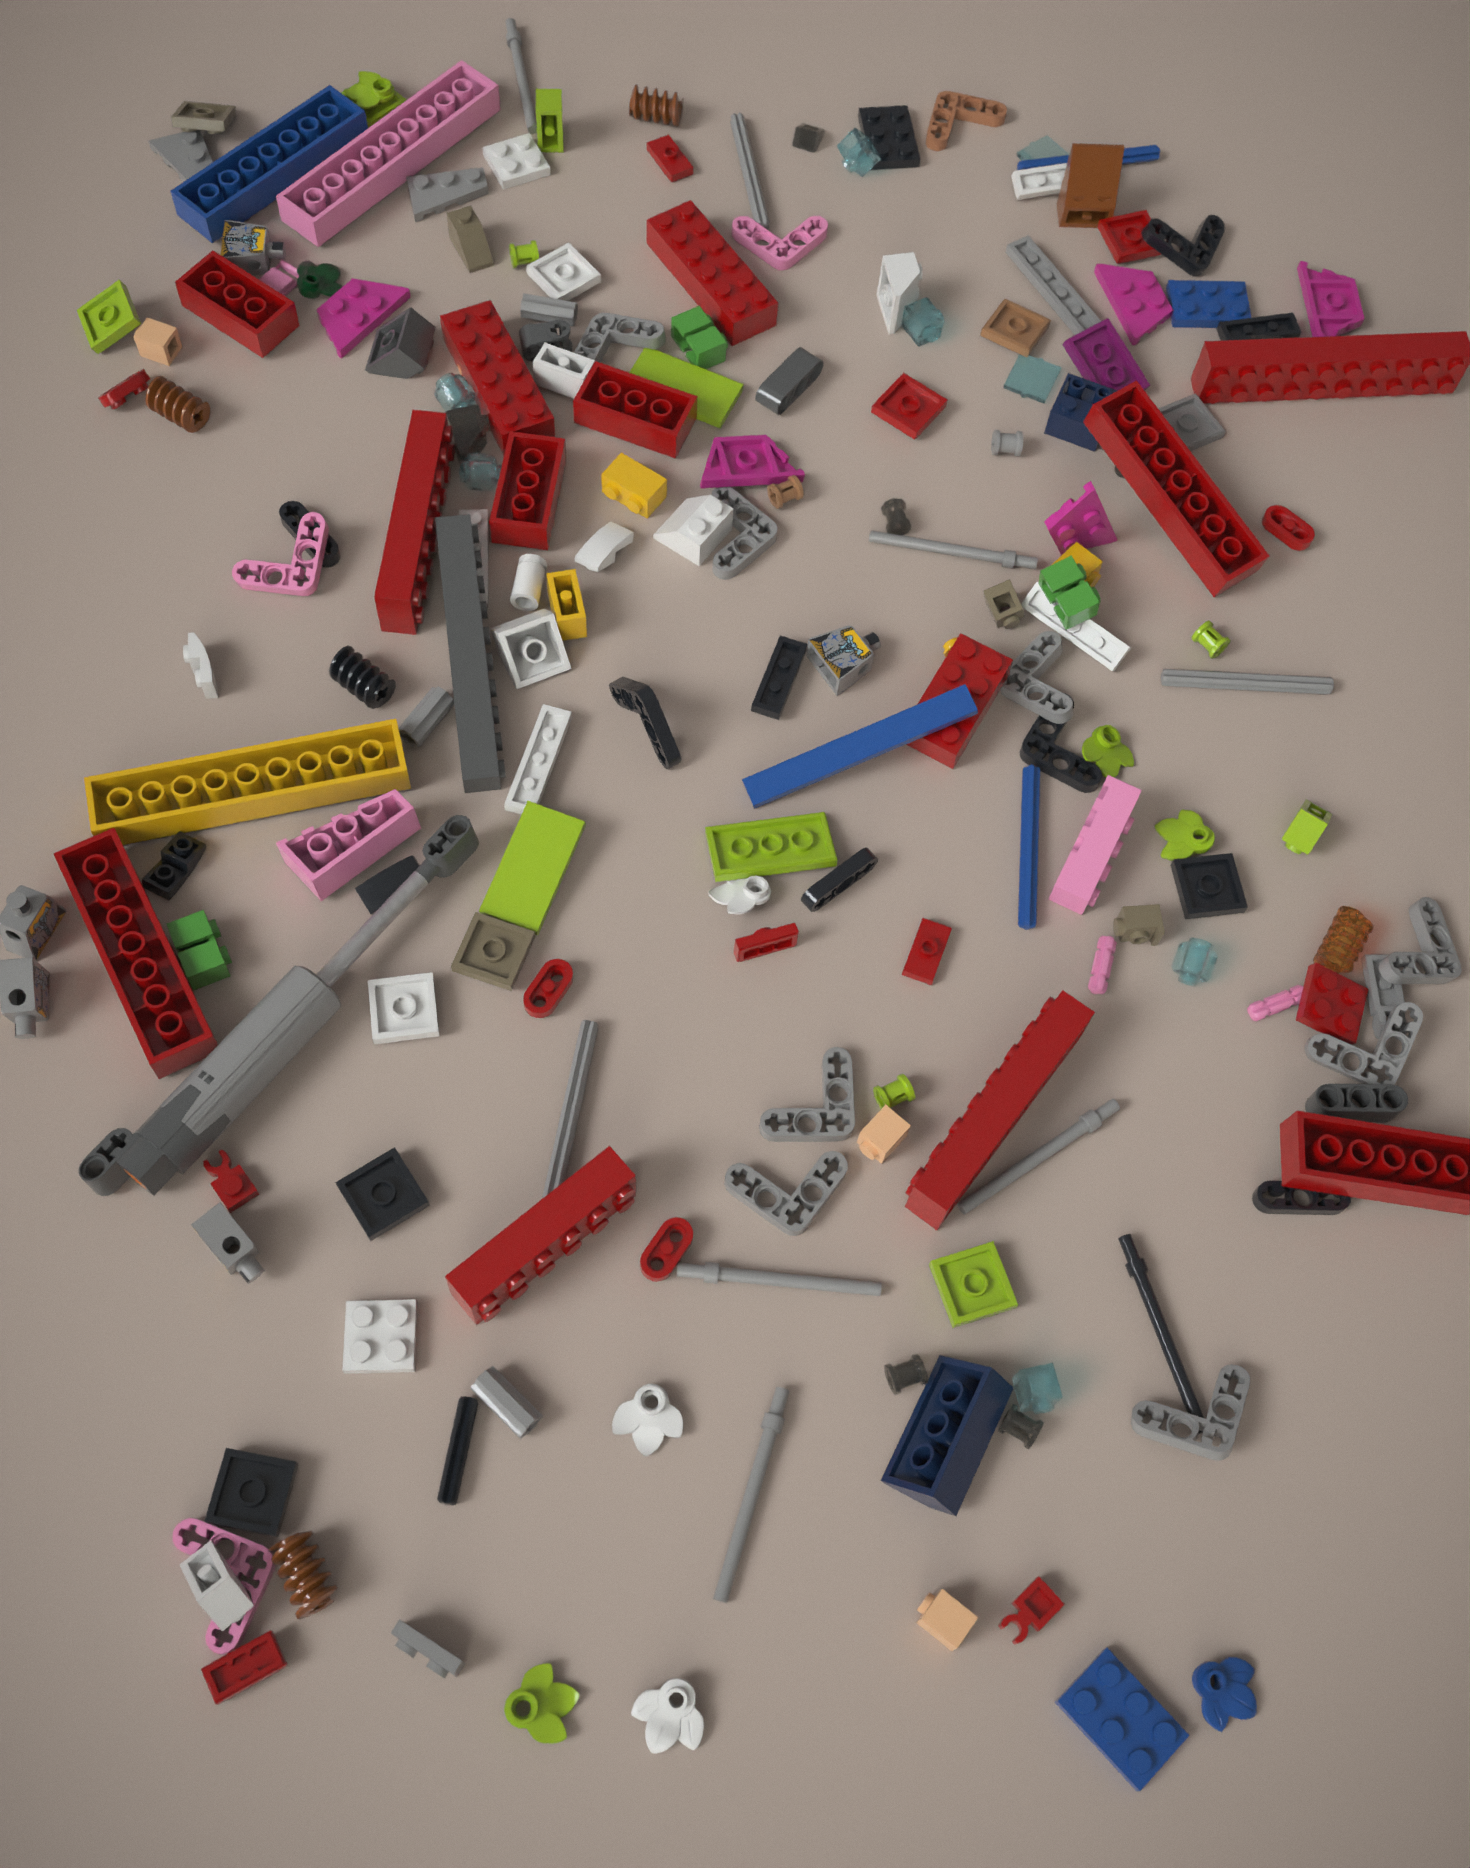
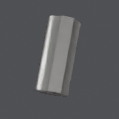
M523 293L520 307L521 317L546 322L563 320L570 326H575L578 302Z
M439 686L437 688L432 687L399 727L400 737L408 745L420 747L453 707L454 699L446 690Z
M494 1366L485 1370L471 1386V1390L520 1439L528 1435L543 1417Z

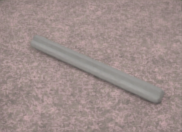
M734 113L731 115L730 123L753 220L768 230L769 217L745 118L742 113Z
M1163 669L1161 673V684L1163 686L1331 694L1334 689V681L1331 677Z
M583 1020L580 1025L542 1199L566 1179L598 1032V1023L594 1021Z

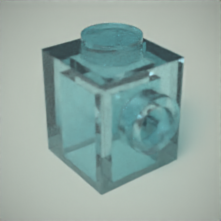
M854 128L837 145L844 158L842 160L844 167L849 172L855 171L862 177L881 159L870 138L857 128Z
M927 297L905 306L901 326L918 347L932 343L941 337L944 324L943 314L939 309H936Z
M1053 1363L1021 1369L1012 1378L1021 1413L1032 1410L1034 1414L1050 1412L1055 1409L1054 1405L1063 1398Z

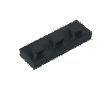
M1293 312L1219 322L1216 329L1221 341L1299 338L1302 333Z
M780 635L753 700L752 712L773 719H780L806 654L808 644Z

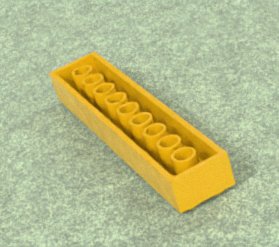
M397 719L84 777L92 835L95 836L115 828L123 845L176 835L179 831L187 833L382 795L394 789L397 791L411 789Z

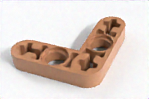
M942 91L937 95L925 144L933 151L944 150L948 145L954 119L990 127H1000L1005 122L1007 108L998 101L952 91ZM945 104H949L948 109L943 108ZM972 107L975 108L976 111H969L965 108ZM937 119H944V120H947L948 122H947V123H941V122H938ZM936 133L941 134L940 138H935Z

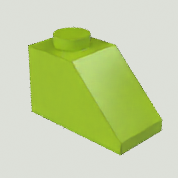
M1306 799L1281 840L1286 842L1285 846L1292 852L1297 854L1304 852L1309 855L1327 827L1332 813Z

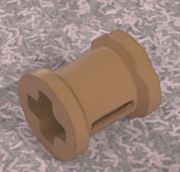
M795 475L788 477L787 481L778 485L770 484L767 486L769 500L776 509L781 508L783 503L793 499L800 500L804 496L801 482Z

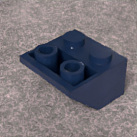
M1068 373L1050 411L1044 434L1095 452L1099 443L1084 425L1083 421L1093 404L1117 390Z

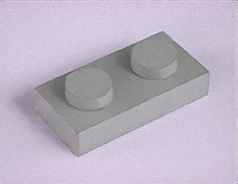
M400 1619L391 1634L399 1639L395 1644L397 1648L414 1658L417 1652L430 1659L426 1667L444 1679L449 1672L457 1677L465 1665L462 1660Z

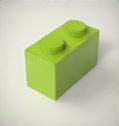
M536 89L537 143L541 152L563 153L562 89Z

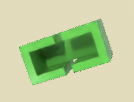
M700 306L671 317V337L683 353L686 352V358L691 364L708 369L726 361L727 339L714 326L711 316L706 315Z
M1072 556L1040 570L1038 582L1049 603H1058V605L1054 606V611L1066 630L1096 616L1101 602L1097 589L1090 587L1088 582L1084 581L1087 576L1083 566L1080 563L1076 564Z
M201 910L167 923L175 948L179 952L178 956L193 990L231 976L227 965L231 964L232 960L226 946L219 947L216 938L222 935L215 919L208 920L205 911Z

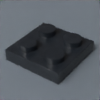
M1232 853L1173 859L1170 866L1185 919L1244 913L1247 910V902Z
M395 1147L335 1182L370 1241L430 1206L429 1201Z
M226 1448L204 1522L279 1537L299 1464L296 1461Z

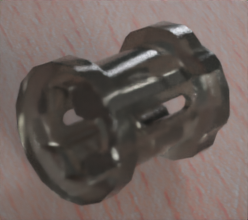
M897 498L886 501L881 510L887 519V533L897 535L908 533L911 529V522L906 518L905 501Z
M917 1353L913 1354L910 1360L892 1366L888 1363L884 1365L885 1376L894 1395L900 1394L901 1389L917 1383L921 1385L928 1384L926 1368Z
M1013 1403L1004 1416L998 1432L1002 1434L1004 1432L1009 1433L1022 1441L1024 1447L1029 1450L1044 1422L1040 1419L1035 1421L1018 1411V1406Z

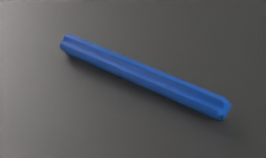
M1157 145L1124 148L1122 165L1156 161L1160 157V148ZM1069 155L1022 160L1017 163V170L1067 163Z
M1032 764L1024 767L1022 770L1018 926L1024 928V930H1030L1037 925L1041 770Z

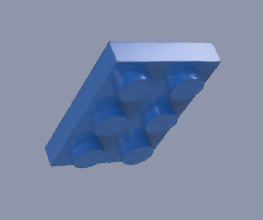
M1168 280L1166 292L1168 301L1173 308L1171 315L1172 327L1217 328L1219 322L1252 318L1245 281Z
M1104 1648L1055 1701L1058 1707L1136 1791H1141L1190 1736L1108 1648Z

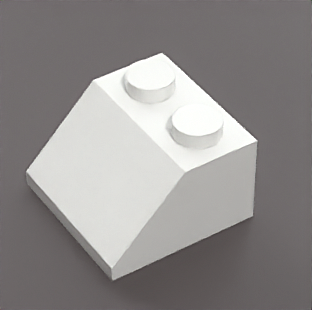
M914 252L884 255L882 258L877 298L889 335L894 334L913 312L915 299L919 298L918 282L922 280L923 269L921 263H917Z
M712 495L687 498L655 532L653 538L700 566L732 530L734 508Z
M542 609L490 628L499 656L516 689L571 669L554 613Z

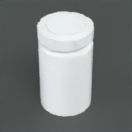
M525 554L519 558L510 597L511 604L519 610L533 611L538 608L547 570L546 560L539 555Z

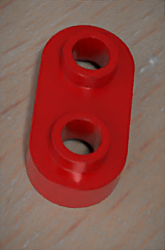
M141 369L100 395L98 399L104 408L110 406L114 410L127 402L125 396L132 391L137 395L149 387L147 381L151 378L145 369Z
M1270 506L1262 518L1263 527L1293 550H1306L1315 537L1314 529L1284 506Z
M562 959L547 961L524 993L523 1002L524 1008L530 1016L545 1018L552 1014L573 983V970L567 961ZM560 975L563 979L555 982L552 980V977ZM538 1000L546 1002L542 1007H537L534 1004Z
M673 1217L666 1220L659 1228L640 1258V1269L647 1279L655 1282L663 1281L677 1267L693 1241V1229L688 1221L680 1217ZM679 1233L682 1236V1240L673 1242L670 1239V1235ZM659 1260L664 1266L659 1270H655L651 1267V1263Z

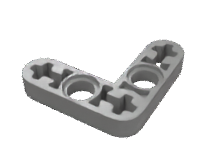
M600 313L595 315L590 321L574 353L601 363L611 342L656 349L663 346L666 341L664 327L657 321L611 313ZM628 328L635 329L631 333H622L623 330ZM593 343H599V344H600L598 347L588 348V346H589L590 344H593Z
M719 487L712 491V496L717 499L720 498L722 502L734 508L732 526L741 532L717 552L713 558L712 570L714 575L720 579L728 580L735 577L776 542L778 528L772 519L733 488ZM746 512L752 517L749 520H741L737 517V514ZM745 544L751 546L753 550L749 553H742L737 548Z
M1046 631L1038 635L1012 662L1010 674L1000 691L1006 698L1053 723L1062 724L1068 722L1073 716L1072 699L1068 695L1038 680L1062 653V639L1058 633ZM1028 661L1039 663L1034 668H1025L1023 666ZM1034 692H1040L1044 695L1038 700L1028 698Z
M1423 897L1409 908V916L1422 952H1394L1385 957L1379 963V972L1389 983L1446 984L1461 974V964L1441 908L1435 900ZM1430 934L1436 937L1440 946H1437L1432 941ZM1416 962L1424 968L1425 974L1418 970Z
M1411 1002L1395 1006L1390 1012L1373 1054L1324 1033L1316 1034L1307 1040L1305 1053L1311 1061L1362 1084L1394 1085L1398 1080L1422 1024V1010ZM1410 1010V1017L1414 1021L1406 1023L1402 1032L1409 1033L1408 1037L1402 1032L1392 1031V1027L1395 1029L1400 1028L1403 1022L1399 1012L1403 1013ZM1395 1037L1401 1041L1402 1051L1400 1054L1392 1055L1386 1050L1385 1044L1388 1038ZM1323 1040L1326 1042L1324 1047L1333 1052L1337 1051V1046L1340 1047L1341 1050L1335 1057V1064L1331 1063L1333 1055L1323 1053L1320 1056L1316 1055L1317 1049L1313 1047V1044H1318ZM1346 1053H1354L1359 1058L1360 1063L1356 1070L1351 1071L1344 1067L1342 1060ZM1368 1060H1370L1371 1064L1368 1067L1373 1070H1380L1384 1067L1386 1069L1385 1074L1389 1076V1079L1379 1083L1377 1082L1378 1076L1376 1074L1366 1072L1365 1077H1363L1361 1073L1366 1069Z
M834 1047L827 1050L823 1056L821 1066L823 1108L768 1109L760 1119L759 1130L763 1138L773 1142L844 1141L851 1136L855 1126L852 1059L847 1050ZM835 1057L839 1058L840 1063H845L841 1065L840 1077L834 1078V1064H829L832 1063ZM837 1086L842 1087L847 1092V1098L843 1101L833 1100L829 1095L830 1089ZM805 1117L811 1118L816 1123V1128L812 1132H803L798 1127V1121ZM773 1118L777 1119V1124L781 1125L776 1132L772 1131L771 1126L767 1125L770 1124V1120ZM789 1118H793V1122H792V1131H793V1132H788V1128H789L788 1120H789ZM821 1118H826L825 1124H835L837 1118L842 1119L843 1124H848L844 1127L843 1131H838L835 1125H826L825 1132H821Z
M837 1151L824 1153L791 1196L743 1163H737L728 1168L725 1174V1187L732 1196L787 1235L797 1236L807 1229L842 1182L848 1169V1163L846 1158ZM833 1162L838 1163L837 1170L839 1173L833 1171L826 1182L821 1179L826 1172L827 1165L825 1163L830 1165ZM741 1174L746 1175L745 1182L752 1188L755 1182L759 1184L754 1189L752 1197L748 1196L749 1187L742 1183L738 1186L733 1184V1175L737 1177L741 1176ZM815 1185L821 1189L823 1193L822 1198L818 1201H810L805 1197L804 1189L807 1186ZM761 1192H771L776 1198V1203L769 1208L761 1206L757 1200ZM801 1204L805 1208L799 1219L802 1224L800 1225L795 1222L792 1226L787 1223L789 1217L786 1214L788 1213L793 1216Z
M1233 1364L1226 1365L1221 1369L1206 1419L1145 1400L1137 1403L1132 1409V1429L1142 1437L1211 1460H1224L1229 1457L1233 1449L1250 1386L1249 1373L1243 1367ZM1231 1378L1238 1380L1234 1396L1227 1394ZM1227 1405L1234 1410L1235 1416L1229 1419L1222 1418L1216 1413L1215 1409L1218 1406ZM1145 1414L1152 1415V1420L1149 1424L1142 1422ZM1163 1418L1167 1419L1165 1431L1161 1430ZM1179 1423L1185 1424L1191 1429L1192 1434L1188 1437H1179L1173 1432L1172 1427ZM1199 1430L1203 1431L1201 1442L1196 1441ZM1214 1437L1222 1439L1219 1447L1212 1445Z

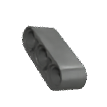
M797 348L760 385L755 401L777 415H781L818 378L823 369L824 362L805 349Z
M1323 1084L1307 1099L1305 1110L1310 1113L1371 1123H1386L1393 1120L1407 1107L1408 1096L1403 1088L1393 1084ZM1320 1099H1324L1329 1104V1107L1324 1106ZM1352 1099H1355L1356 1101H1358L1359 1104L1361 1105V1108H1360V1107H1357V1106L1352 1102ZM1383 1099L1389 1101L1393 1108L1387 1106Z

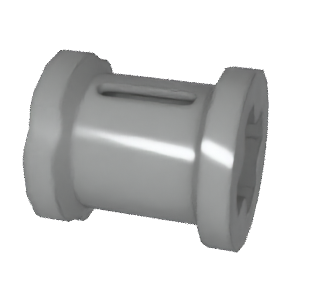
M999 430L993 431L991 441L992 455H997L998 452L1014 453L1015 456L1021 455L1023 448L1022 431H1017L1016 434L1000 433Z

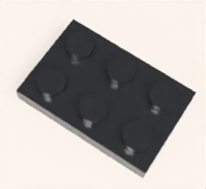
M908 105L859 108L858 120L870 170L919 167L920 155Z

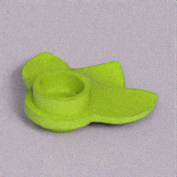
M369 71L358 72L360 85L344 89L345 96L351 101L356 102V105L362 109L373 108L379 103L390 101L395 96L394 86L388 79Z
M1111 725L1097 727L1092 732V737L1087 738L1082 745L1084 759L1088 762H1096V766L1100 768L1102 775L1106 778L1108 775L1115 778L1119 773L1121 765L1126 767L1134 766V759L1130 749L1120 742V733Z
M1181 809L1178 819L1166 818L1155 825L1156 832L1164 840L1168 841L1161 852V858L1173 861V859L1189 858L1194 853L1204 854L1213 847L1215 842V835L1212 829L1205 826L1202 817L1191 810ZM1202 836V837H1204V838H1203V839H1195L1194 837Z
M550 1663L540 1664L529 1669L523 1677L521 1687L508 1696L504 1706L505 1716L514 1727L520 1729L527 1728L535 1741L544 1744L559 1743L567 1738L566 1729L560 1718L567 1715L573 1709L580 1695L579 1692L567 1684L553 1682V1669ZM521 1701H528L531 1705V1710L526 1716H520L516 1711V1707Z

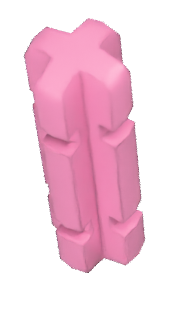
M1101 936L1098 939L1097 949L1099 950L1095 952L1091 970L1093 976L1090 977L1088 989L1093 994L1103 995L1107 990L1108 982L1106 980L1110 977L1114 958L1111 954L1115 953L1117 945L1112 936Z
M1296 985L1289 988V991L1284 990L1264 998V1001L1259 1000L1251 1003L1247 1008V1012L1253 1021H1259L1266 1018V1015L1271 1016L1291 1008V1005H1299L1303 986Z

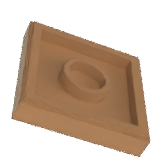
M1004 299L983 326L980 336L1024 357H1028L1049 328L1051 320Z

